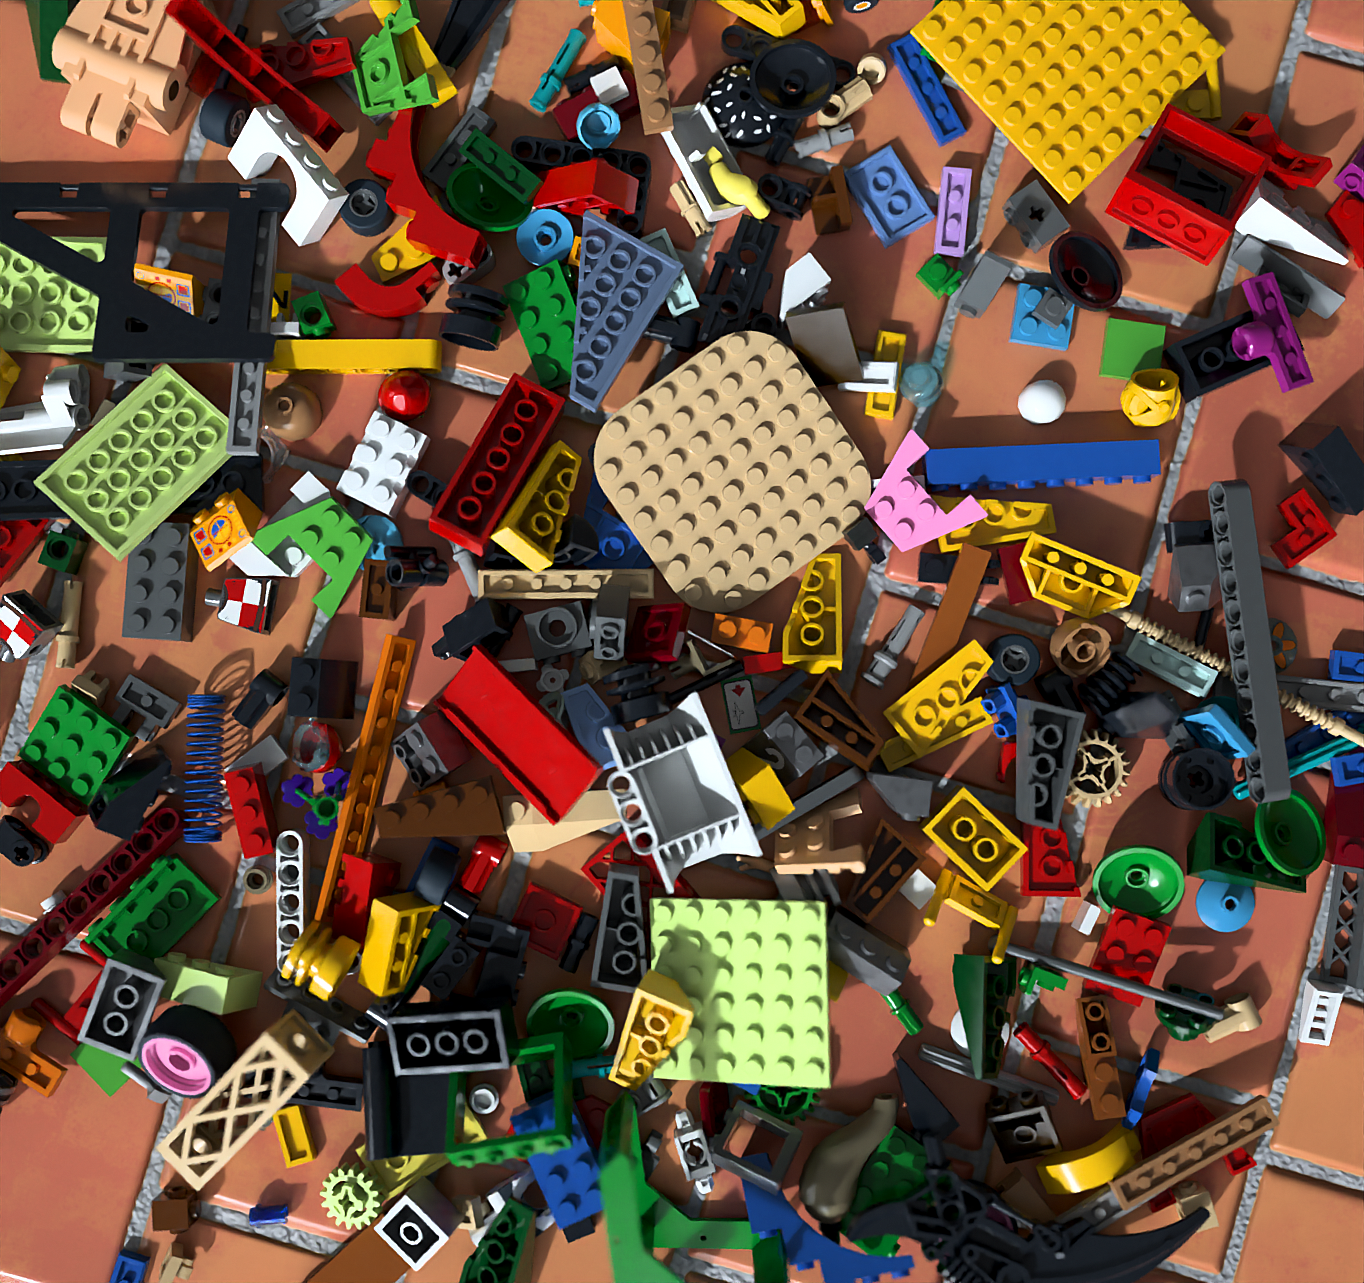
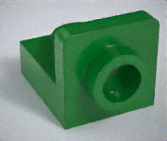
M937 253L915 276L940 300L945 294L950 297L962 285L959 280L964 272L961 269L956 272Z
M1028 961L1027 966L1021 969L1017 981L1020 984L1019 989L1024 994L1030 996L1036 980H1038V986L1054 991L1055 987L1065 990L1068 979L1059 972Z

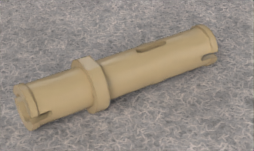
M64 580L60 621L64 626L59 631V635H56L55 641L58 642V651L55 667L75 669L77 643H80L78 627L83 582Z

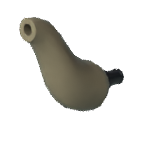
M895 1093L877 1094L868 1110L854 1121L824 1138L812 1150L803 1166L799 1180L798 1198L804 1204L808 1214L818 1221V1229L822 1232V1236L840 1246L842 1219L847 1216L853 1206V1199L856 1198L858 1178L862 1167L872 1151L889 1134L896 1123L899 1099Z

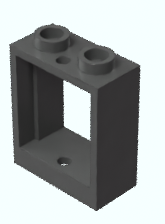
M738 1099L734 1109L729 1107L723 1118L722 1124L725 1127L722 1133H716L709 1147V1150L712 1151L711 1162L777 1195L799 1148L803 1131ZM740 1117L786 1139L771 1173L724 1150Z

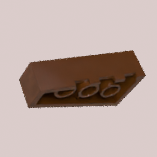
M492 775L373 808L380 838L506 834L504 819Z

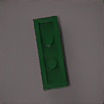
M477 128L473 130L458 150L464 157L525 206L529 204L544 184L541 179Z

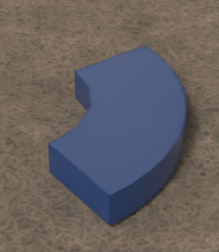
M1151 1047L1147 1049L1135 1074L1137 1079L1132 1093H1128L1125 1103L1126 1117H1122L1121 1124L1122 1127L1131 1131L1143 1115L1148 1092L1158 1072L1160 1051Z

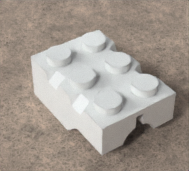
M374 411L366 427L365 435L353 453V460L349 468L344 471L336 490L392 518H396L409 492L407 487L408 477L411 473L417 471L431 439L421 432Z

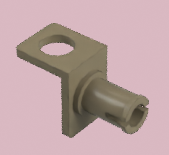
M690 639L687 641L690 653L680 657L677 661L667 663L669 671L681 666V669L671 673L673 678L677 680L679 677L696 669L701 671L704 677L737 660L734 657L709 669L696 640Z

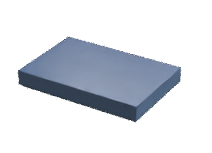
M891 145L844 172L846 187L885 249L934 220V213Z

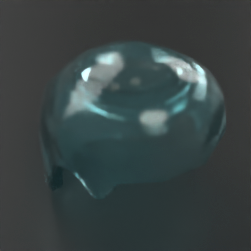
M928 361L912 362L902 370L899 378L902 396L919 408L932 406L940 399L944 389L940 370Z

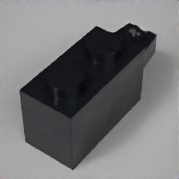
M488 597L477 601L474 606L454 616L451 621L443 625L444 636L431 647L435 657L446 660L453 656L465 662L472 654L474 645L481 644L487 651L513 635L504 605Z

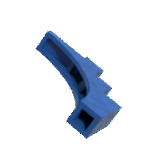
M767 1152L741 1157L769 1173L772 1171L773 1167ZM741 1178L751 1233H759L760 1239L777 1236V1229H782L789 1266L796 1265L797 1271L815 1268L814 1261L819 1260L824 1283H856V1280L861 1279L862 1283L880 1282L879 1275L891 1273L892 1279L911 1276L909 1269L915 1268L912 1255L876 1256L841 1247L819 1234L804 1221L787 1200L781 1187L777 1195H774Z

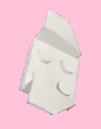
M308 471L290 489L295 495L263 527L331 497L330 491ZM287 536L268 555L263 553L251 541L229 557L242 571L250 576L299 577L314 561L290 536Z

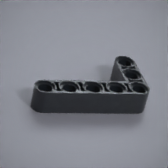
M519 136L512 142L511 152L513 158L534 173L550 170L553 166H568L579 158H587L590 161V158L598 157L605 159L607 162L616 163V169L638 179L637 194L642 198L636 202L635 214H625L623 210L618 209L617 228L637 239L642 237L652 178L651 161L646 154L615 148H594L591 150L581 143L533 136ZM528 149L532 151V154L526 158L519 156V153L523 150ZM551 154H559L561 156L555 162L547 160V157ZM636 166H642L646 169L642 174H635L631 171ZM628 221H633L638 225L631 231L623 228V225Z

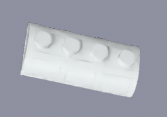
M699 102L695 105L671 108L674 130L661 132L682 171L689 188L699 203L708 222L718 221L743 211L747 208L745 204H734L720 197L708 173L710 167L703 159L706 152L714 146L724 157L722 162L727 165L730 171L743 175L706 104Z

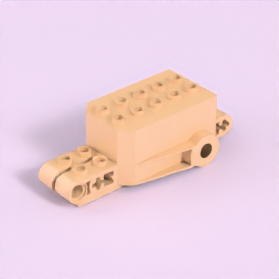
M170 0L79 1L65 26L57 33L52 49L53 63L62 70L61 74L72 84L61 110L60 118L63 126L88 136H93V138L118 148H123L127 144L136 123L166 135H171L205 53L163 11ZM198 0L220 20L211 0Z

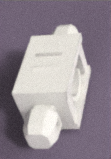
M688 1108L676 1112L678 1129L674 1130V1141L687 1181L695 1179L697 1188L702 1194L710 1192L714 1188L712 1173L716 1172V1166L711 1162L712 1151L709 1150V1139L703 1131L702 1121L695 1123L692 1113ZM690 1140H693L694 1145L699 1146L703 1150L699 1154V1161H696V1157L687 1152V1149L690 1147Z

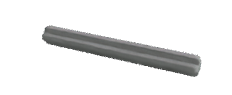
M926 1043L921 1044L918 1052L920 1060L976 1079L971 1059ZM1003 1070L999 1071L998 1079L980 1080L1017 1094L1027 1088H1031L1034 1091L1043 1090L1046 1100L1051 1106H1055L1059 1099V1092L1056 1089Z

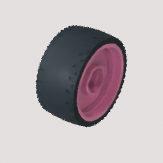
M175 1005L169 1007L158 1016L145 1032L137 1048V1057L144 1072L161 1088L180 1097L196 1099L203 1098L230 1070L237 1056V1044L231 1031L216 1016L195 1006Z

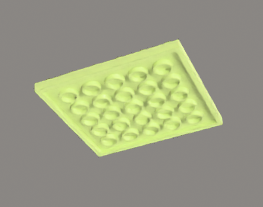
M651 898V970L676 980L695 1009L686 1036L658 1064L654 1070V1078L830 1088L832 1082L827 901Z

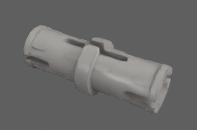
M847 122L828 130L822 128L818 130L817 134L795 140L794 146L796 152H799L797 153L798 158L801 159L822 150L825 153L830 151L831 147L848 141H854L853 129H849L851 124Z

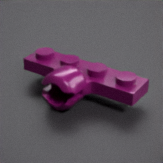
M1273 271L1242 282L1241 284L1252 310L1254 321L1241 325L1234 330L1231 343L1235 354L1246 361L1267 356L1271 361L1282 393L1313 383L1312 374Z

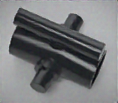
M384 547V556L393 557L386 566V579L391 586L397 587L400 591H405L407 588L415 586H443L448 581V565L444 560L438 558L435 547Z

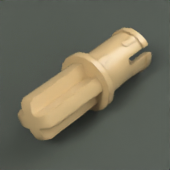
M683 180L674 183L670 188V192L682 210L681 216L686 217L697 238L706 234L705 231L709 232L712 230V226L706 220L699 203L696 202Z

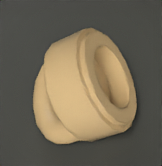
M868 53L859 62L857 68L858 76L865 79L869 85L877 84L884 78L887 64L884 57L880 54Z

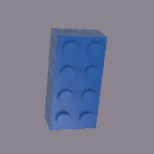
M554 1090L513 1108L509 1119L516 1134L554 1128ZM573 1098V1147L556 1150V1154L542 1152L527 1158L559 1230L603 1210L599 1180L601 1158Z

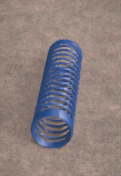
M188 694L187 703L196 704H188L187 708L215 711L187 714L188 718L216 721L188 723L187 727L213 729L214 731L190 732L186 736L218 740L187 742V746L216 749L189 751L185 753L186 755L214 757L217 759L186 761L185 764L219 768L189 770L185 772L186 774L216 776V778L186 780L185 783L218 786L188 789L184 791L185 793L218 796L185 799V802L216 804L217 806L184 809V811L219 815L185 818L184 821L217 823V825L184 828L185 831L190 832L183 833V841L190 843L219 842L223 840V833L211 828L220 827L223 823L209 819L219 818L223 815L221 812L211 810L221 808L223 804L207 800L222 798L223 795L221 793L210 791L221 789L224 786L207 781L221 780L224 776L206 772L224 769L222 765L207 763L221 761L224 757L202 753L223 751L224 748L221 746L206 744L222 742L225 739L223 737L201 734L221 733L225 730L220 727L201 725L223 723L225 720L201 715L222 714L226 711L224 709L198 706L226 703V696Z

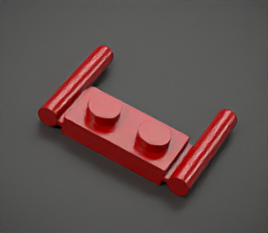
M83 939L80 942V948L105 968L109 957L94 942L88 944ZM103 970L99 972L64 1016L60 1015L41 998H35L31 1002V1007L79 1046L82 1042L77 1039Z

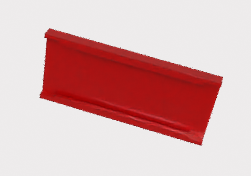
M481 644L474 645L472 654L440 698L435 699L433 703L554 826L570 813L603 772L604 767Z

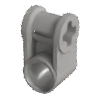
M653 1071L636 1091L625 1087L617 1094L616 1100L625 1091L632 1095L637 1103L636 1113L638 1118L669 1099L672 1091L665 1088L660 1078H654Z

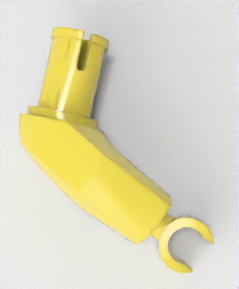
M712 146L703 156V159L710 167L708 173L720 197L734 204H745L757 219L765 218L771 208L758 194L757 183L745 175L732 173L727 165L722 162L724 157Z

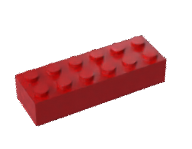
M513 373L428 518L429 530L482 557L492 540L490 536L529 475L563 416L566 399Z

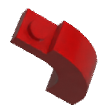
M1245 111L1226 132L1272 156L1273 158L1263 177L1287 190L1295 191L1299 185L1315 188L1333 167L1329 157L1303 153L1288 146L1277 135L1269 116L1266 114Z
M430 261L404 283L396 286H382L369 279L357 263H355L334 282L345 296L364 312L377 317L400 318L414 314L426 307L427 303L422 295L434 291L442 277Z

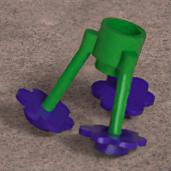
M337 767L333 772L325 773L322 781L326 785L324 787L326 794H320L316 798L312 797L313 792L310 789L313 787V780L310 777L294 774L292 780L288 779L282 783L283 801L286 803L291 802L294 807H301L305 800L312 805L313 811H308L304 816V821L308 824L306 831L309 834L315 833L318 839L323 840L329 836L330 832H334L337 829V823L334 821L337 819L339 811L338 802L345 798L351 771L344 772L342 768Z

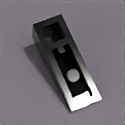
M895 1051L892 1057L908 1117L914 1127L911 1132L922 1145L924 1144L922 1136L930 1131L933 1133L939 1131L943 1141L960 1126L959 1123L898 1052Z

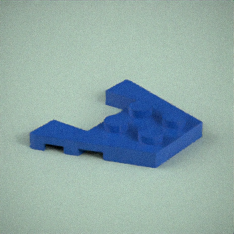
M594 471L583 518L593 526L598 536L599 552L582 564L589 569H648L654 563L627 524L603 510L609 499L600 487Z

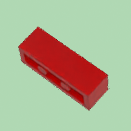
M783 651L742 657L745 675L796 668L783 663Z

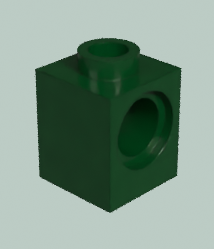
M65 528L62 529L61 533L50 530L37 563L64 573L77 575L89 543L79 540L81 534ZM67 543L68 553L62 557L61 548Z

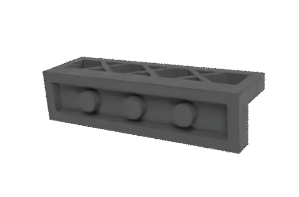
M1335 865L1319 979L1326 982L1345 984L1364 990V869ZM1344 872L1357 874L1356 886L1349 891L1342 884ZM1348 900L1353 907L1352 915L1343 920L1338 913L1339 906ZM1344 929L1349 936L1348 943L1339 949L1334 942L1335 935ZM1338 958L1345 965L1343 977L1330 975L1331 964Z

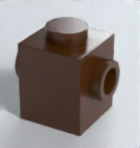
M185 1186L170 1188L168 1191H162L152 1200L153 1231L170 1230V1234H180L188 1231L201 1215L202 1205L201 1200L197 1199V1190H187Z

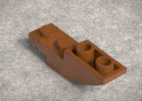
M1106 995L1076 998V1022L1085 1085L1089 1090L1094 1120L1126 1117L1115 1060L1117 1050Z

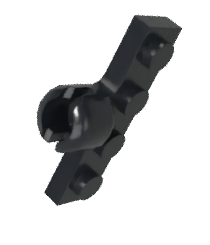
M324 1062L285 1103L361 1112L364 1106L363 1079L330 1075L325 1070ZM266 1068L264 1082L274 1080L276 1068ZM285 1069L284 1078L294 1076L288 1069ZM256 1070L246 1072L245 1086L254 1084ZM287 1086V1087H282L281 1094H282L289 1086ZM272 1089L262 1091L261 1100H270ZM253 1093L245 1094L244 1097L252 1098Z

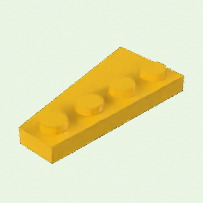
M931 496L946 515L966 499L965 497ZM975 499L987 512L988 516L938 537L940 553L960 550L962 543L979 547L1029 538L1031 532L1040 536L1054 534L1057 531L1052 504Z

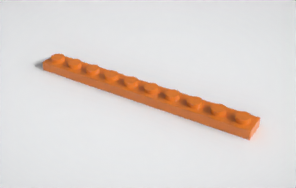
M386 633L314 919L320 922L333 923L335 903H341L343 888L338 887L340 877H345L346 862L342 861L343 852L364 851L373 808L375 807L416 644L415 640Z

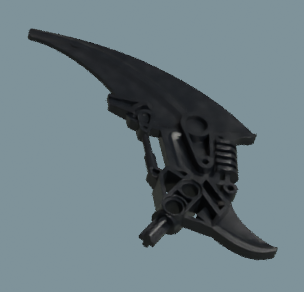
M930 1131L922 1136L928 1159L924 1171L925 1181L901 1197L880 1201L862 1209L849 1224L845 1235L849 1243L879 1235H896L912 1239L921 1244V1252L928 1261L939 1260L937 1273L950 1283H1134L1155 1269L1188 1241L1209 1219L1210 1212L1204 1206H1201L1187 1217L1167 1226L1145 1232L1122 1235L1093 1234L1096 1227L1082 1216L1063 1224L1053 1219L1043 1223L1038 1219H1030L1013 1209L1011 1204L996 1196L991 1189L976 1187L953 1171L951 1160L945 1156L940 1132L933 1133ZM947 1174L946 1179L942 1183H936L939 1176ZM960 1187L971 1193L974 1199L964 1201ZM927 1192L929 1194L932 1208L927 1207L926 1200L923 1197V1195ZM954 1204L949 1212H943L947 1205ZM992 1206L1003 1214L1014 1217L1027 1225L1032 1232L1024 1238L986 1215L988 1213L987 1208ZM938 1240H941V1241L935 1246V1242L938 1241Z

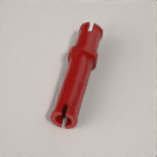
M1027 1022L1021 1023L1014 1030L1013 1035L1029 1050V1056L1035 1061L1038 1060L1074 1100L1081 1098L1086 1093L1088 1087L1051 1049V1044L1046 1039L1042 1040ZM1057 1068L1063 1072V1075L1057 1071Z

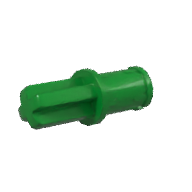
M898 988L886 997L881 994L891 1008V1015H896L909 1035L912 1036L921 1031L924 1027L923 1023L910 1007V1000L905 999Z

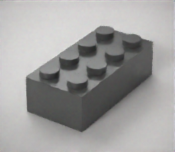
M162 522L128 554L122 637L192 642L199 560L198 550L190 535L193 525Z

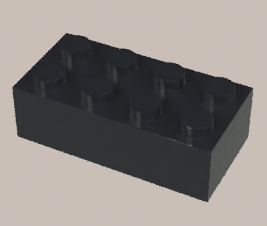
M1252 310L1180 340L1163 351L1170 370L1179 377L1178 386L1186 404L1272 367L1271 361L1267 356L1246 361L1239 358L1233 350L1231 343L1232 334L1237 327L1254 321ZM1298 337V340H1299V342H1300L1301 348H1302V350L1304 351V347H1303V345H1302V343H1301V341H1300V339H1299V337Z
M511 996L401 1003L385 1018L396 1075L507 1069L511 1067L520 1054Z

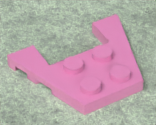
M913 429L908 432L864 507L866 512L901 552L915 548L988 516L987 512L972 495H969L946 515L909 473L908 469L930 450Z

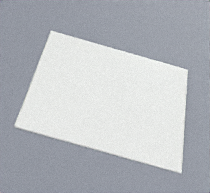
M688 631V634L716 648L717 650L725 653L726 655L732 658L734 657L730 653L722 650L721 648Z

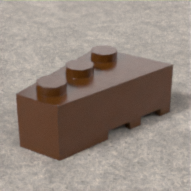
M882 818L864 858L865 871L858 872L845 903L867 925L926 860V857Z

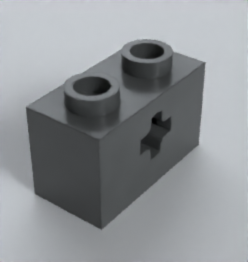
M1037 179L1008 198L1002 207L1006 221L1017 228L1024 246L1028 249L1031 248L1035 254L1063 235L1070 226Z

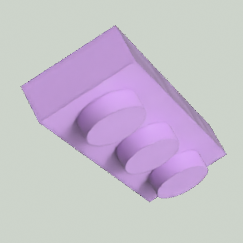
M943 166L941 170L933 254L938 253L939 255L962 257L964 254L972 169Z

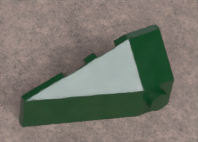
M25 0L40 79L42 81L71 84L61 74L62 70L53 63L52 49L57 33L65 26L69 16L80 0Z
M1212 812L1206 813L1187 845V876L1214 882L1301 894L1306 893V875H1287L1273 866L1263 854L1255 832L1251 833L1241 826L1242 823L1235 818Z
M954 954L952 966L954 975L953 985L977 1080L998 1079L1005 1046L1001 1034L1004 1024H1009L1011 1014L1006 1012L1009 996L1014 997L1017 957L1004 956L1003 962L996 964L989 955Z
M514 1196L510 1197L492 1222V1227L488 1233L479 1241L477 1249L465 1261L459 1283H531L537 1210Z

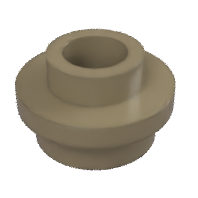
M264 865L251 866L243 875L244 887L252 894H262L268 891L273 883L272 872ZM256 874L262 875V884L255 882Z

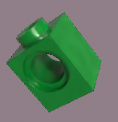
M318 290L291 301L303 333L310 340L326 339L331 335V332L337 330L325 298ZM315 313H321L320 320L315 324H310L311 316Z

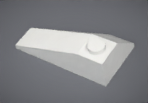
M1262 176L1235 228L1241 234H1250L1260 241L1345 265L1349 261L1346 247L1320 224L1312 226L1305 211L1299 205L1296 208L1289 206L1283 198L1285 193Z

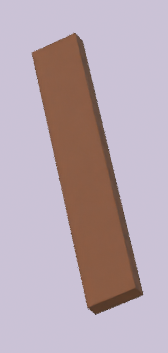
M962 543L905 694L952 657L991 557V552Z

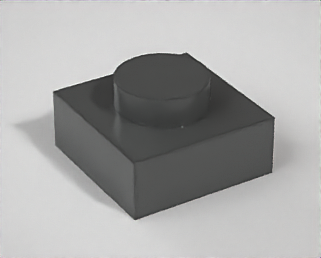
M1049 287L1033 310L1032 315L1056 330L1073 303Z

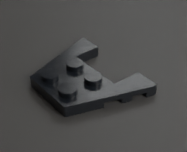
M1159 141L1148 160L1146 169L1175 176L1172 191L1222 217L1228 208L1233 187L1204 168L1199 169L1186 161L1187 158L1180 153H1173L1164 147L1166 144ZM1129 226L1123 247L1124 250L1171 248L1132 226Z

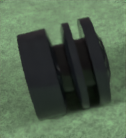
M461 283L451 284L448 289V295L451 298L446 300L445 305L455 313L442 316L439 336L446 341L466 348L481 351H497L503 331L492 322H503L506 315L503 311L508 309V298L482 286Z
M643 661L626 665L602 677L604 685L617 683L618 685L617 688L606 691V695L621 696L622 701L610 707L615 726L674 710L669 691L655 692L654 686L665 681V676L651 678L650 673L662 669L661 662Z
M1210 748L1181 750L1170 755L1162 763L1158 773V786L1163 797L1174 807L1182 810H1212L1223 805L1231 797L1235 787V772L1229 760L1218 751ZM1188 775H1194L1192 780L1195 782V785H1189L1191 780L1187 778Z

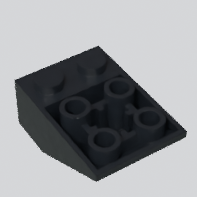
M156 744L100 785L87 810L95 829L127 841L131 840L134 833L137 834L141 830L144 823V813L148 807L154 805L158 797L157 789L161 781H165L172 770V761L161 745Z

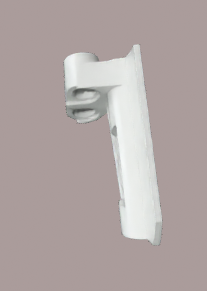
M83 364L57 366L50 374H47L43 385L41 402L0 409V455L64 448L76 431L88 428L91 420V414L88 409L90 378L88 370Z

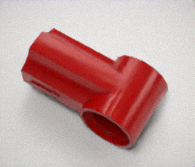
M480 835L471 851L472 857L463 871L458 884L466 890L480 895L494 868H497L509 844L492 835Z

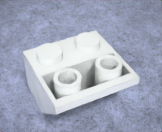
M810 252L786 270L777 324L780 330L787 326L785 319L786 311L821 306L826 301L824 297L829 293L828 288L831 279Z

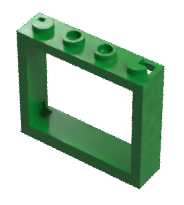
M563 1031L518 1039L520 1054L511 1065L554 1059V1128L463 1143L466 1075L485 1070L449 1073L445 1155L456 1166L466 1165L470 1168L475 1163H500L505 1158L511 1157L525 1159L532 1157L533 1154L542 1152L556 1154V1150L573 1147L572 1043Z

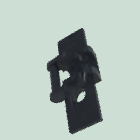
M742 214L728 254L723 252L715 253L713 258L715 263L704 293H701L698 301L709 308L699 332L698 341L711 345L728 334L744 331L750 311L754 312V317L763 312V301L767 289H771L774 281L773 274L766 272L765 269L780 230L779 226ZM750 250L755 253L757 259L755 262L748 264L742 261L740 254L743 251ZM725 267L733 269L734 273L726 295L719 293L715 295ZM730 308L737 311V313L733 316H727L722 312V309Z

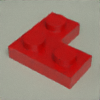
M1302 488L1276 505L1292 530L1269 546L1283 566L1289 569L1336 537L1337 533L1306 490Z

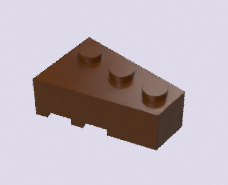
M827 669L795 714L794 720L801 728L868 772L884 750L885 741L863 713L858 710L848 694L843 691Z

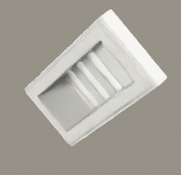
M1307 979L1298 1036L1300 1042L1329 1046L1344 993L1336 984ZM1317 1004L1325 1005V1009L1317 1008ZM1314 1016L1323 1017V1021L1314 1020ZM1311 1027L1321 1028L1322 1032H1312L1310 1030Z

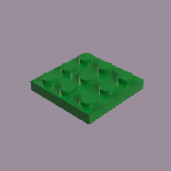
M63 684L58 686L18 756L89 806L100 785L108 780L135 734L72 688Z

